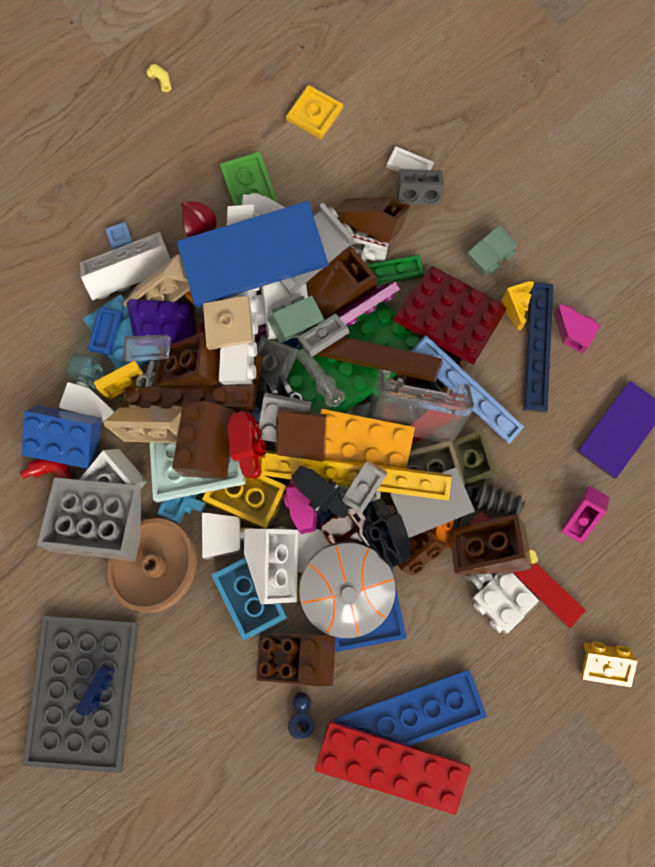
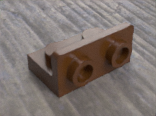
M432 529L409 538L411 542V559L398 566L401 571L412 576L418 574L432 559L439 557L447 546L444 542L438 540Z

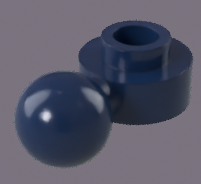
M298 693L292 700V706L297 711V714L290 718L288 731L293 738L301 740L312 734L314 723L312 718L306 714V711L311 707L310 697L306 693ZM297 723L301 725V731L297 729Z

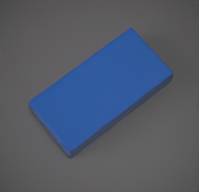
M99 307L87 348L90 352L112 355L123 316L122 311Z

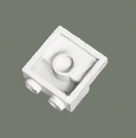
M513 573L496 574L490 582L483 586V589L471 598L475 602L473 607L481 615L486 614L491 619L489 624L498 633L502 631L504 634H508L524 618V615L539 602Z

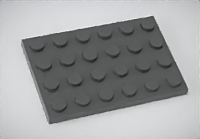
M43 616L23 766L113 773L122 772L139 623Z

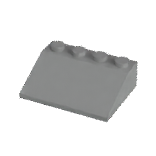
M54 478L37 546L50 552L136 561L141 531V486Z

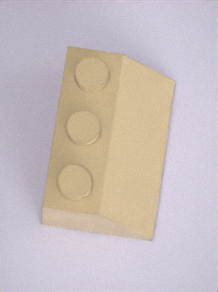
M181 255L173 256L170 261L160 266L157 271L138 284L123 302L124 306L127 307V302L130 299L175 302L190 291Z
M130 405L129 408H118L105 420L104 426L124 442L176 443L182 407L172 406L171 409H166L159 406L141 408Z

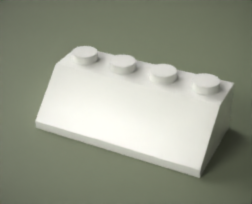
M158 232L80 262V273L91 299L95 300L98 298V300L107 298L110 293L115 291L122 292L129 289L133 284H140L146 277L157 271L160 266L170 261L171 258L161 233Z

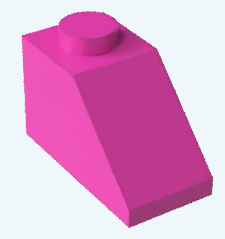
M588 486L577 501L562 529V533L582 544L607 512L610 497Z

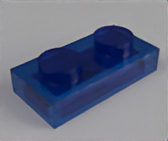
M107 665L100 666L75 712L86 716L98 709L101 703L99 697L103 690H108L114 680L112 676L115 671Z

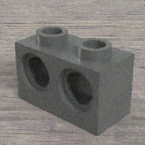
M399 169L396 186L397 200L405 204L440 205L444 189L442 170Z

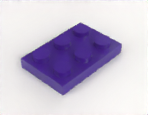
M130 299L127 302L135 345L166 346L195 335L196 329L190 303Z

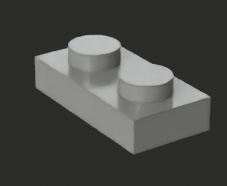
M335 313L299 336L298 340L308 354L313 357L347 335L349 329Z
M367 460L343 496L342 501L362 514L388 472Z

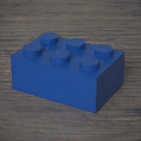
M36 405L24 412L22 455L89 468L99 456L102 418Z

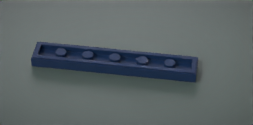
M534 283L529 293L531 297L528 311L523 411L546 413L548 411L553 284Z

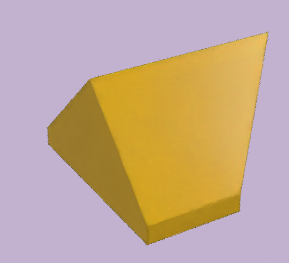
M532 281L507 288L501 300V303L507 309L506 315L517 330H521L526 322L524 316L525 311H528L531 297L529 293L534 284Z

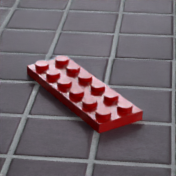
M329 720L314 767L316 772L453 815L457 814L471 766L467 763Z

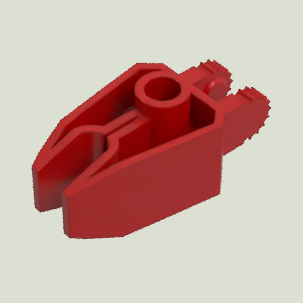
M246 411L231 414L227 427L230 456L233 461L239 462L244 477L260 478L262 474L260 459L266 456V446L262 439L259 424L252 414L246 413Z

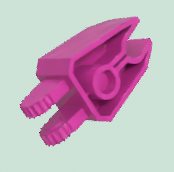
M290 479L291 485L286 486V494H283L286 508L289 507L290 516L301 535L315 532L318 523L317 512L308 505L311 501L297 489L293 480Z

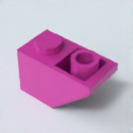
M560 304L554 314L563 344L583 354L591 344L601 325L596 323L592 317L581 315L575 308L569 305Z

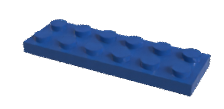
M470 669L336 717L333 721L411 746L486 718L487 715Z

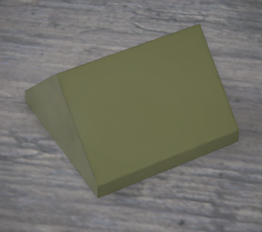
M480 429L452 441L465 485L493 479L498 474L485 429Z

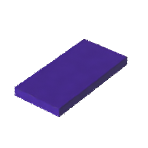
M629 381L577 452L616 479L655 426V398Z

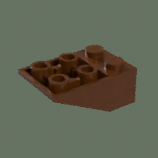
M393 197L345 199L334 210L339 216L337 219L342 224L346 223L360 233H367L379 242L389 243L402 229L410 205Z
M350 245L332 260L329 266L324 267L306 282L308 297H313L324 320L376 290L377 277Z
M261 632L256 681L309 686H333L336 637Z

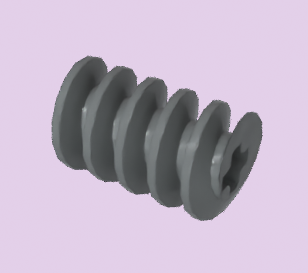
M483 480L473 500V503L477 502L478 510L483 505H486V513L495 509V517L501 512L504 513L503 517L518 514L520 517L525 504V500L522 502L521 495H517L513 499L512 491H509L504 496V488L501 487L495 492V484H491L487 488V481Z

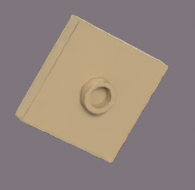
M248 295L203 303L206 347L209 350L254 342L251 303Z

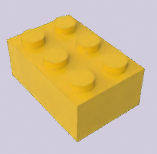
M261 475L257 479L245 477L246 484L205 493L203 497L205 503L235 517H240L242 520L261 529H270L284 499L283 494H286V485Z

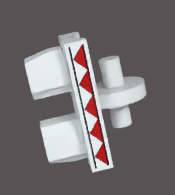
M356 231L355 234H352L353 243L351 246L365 263L367 259L379 262L385 261L389 243L368 238L367 233Z

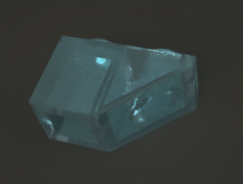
M73 354L64 374L70 380L85 383L94 389V382L103 377V369L92 356Z

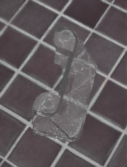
M379 369L366 417L414 426L413 437L438 441L440 443L451 440L454 442L470 417L474 406L470 386L458 384L455 392H453L452 388H448L447 393L403 385V379L398 378L395 381L390 377L391 371Z

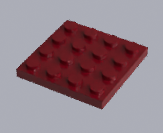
M431 266L397 312L393 321L422 337L427 336L436 345L474 365L507 309L500 301L452 277L441 269Z

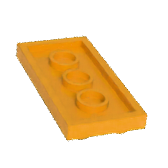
M321 409L320 414H327L325 458L365 463L369 460L375 465L407 469L415 430L414 426Z

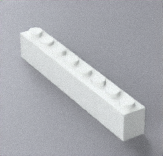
M254 205L228 206L227 226L262 214L258 212ZM260 287L223 298L225 300L249 296L254 337L253 343L220 349L219 382L224 386L253 385V379L256 378L254 356H257L255 334L258 333L256 312L259 311V301L256 297Z

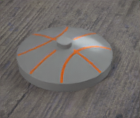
M337 542L322 548L307 562L300 578V601L307 618L319 630L334 637L355 638L370 633L387 618L395 599V581L389 565L380 559L374 549L358 542Z

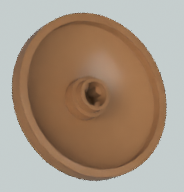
M161 518L141 521L140 543L136 561L109 559L108 583L115 598L125 607L141 613L160 612L174 605L187 592L195 576L197 553L194 542L182 527L172 521Z

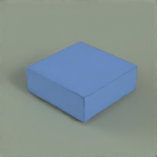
M126 222L105 228L113 250L133 242Z

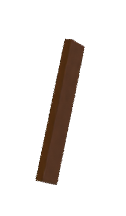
M345 337L340 338L316 354L321 357L436 382L443 364L442 358Z

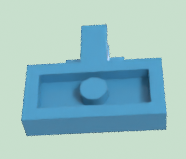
M198 494L163 501L157 514L180 523L185 512L190 514L192 509L204 513L207 505L196 500Z

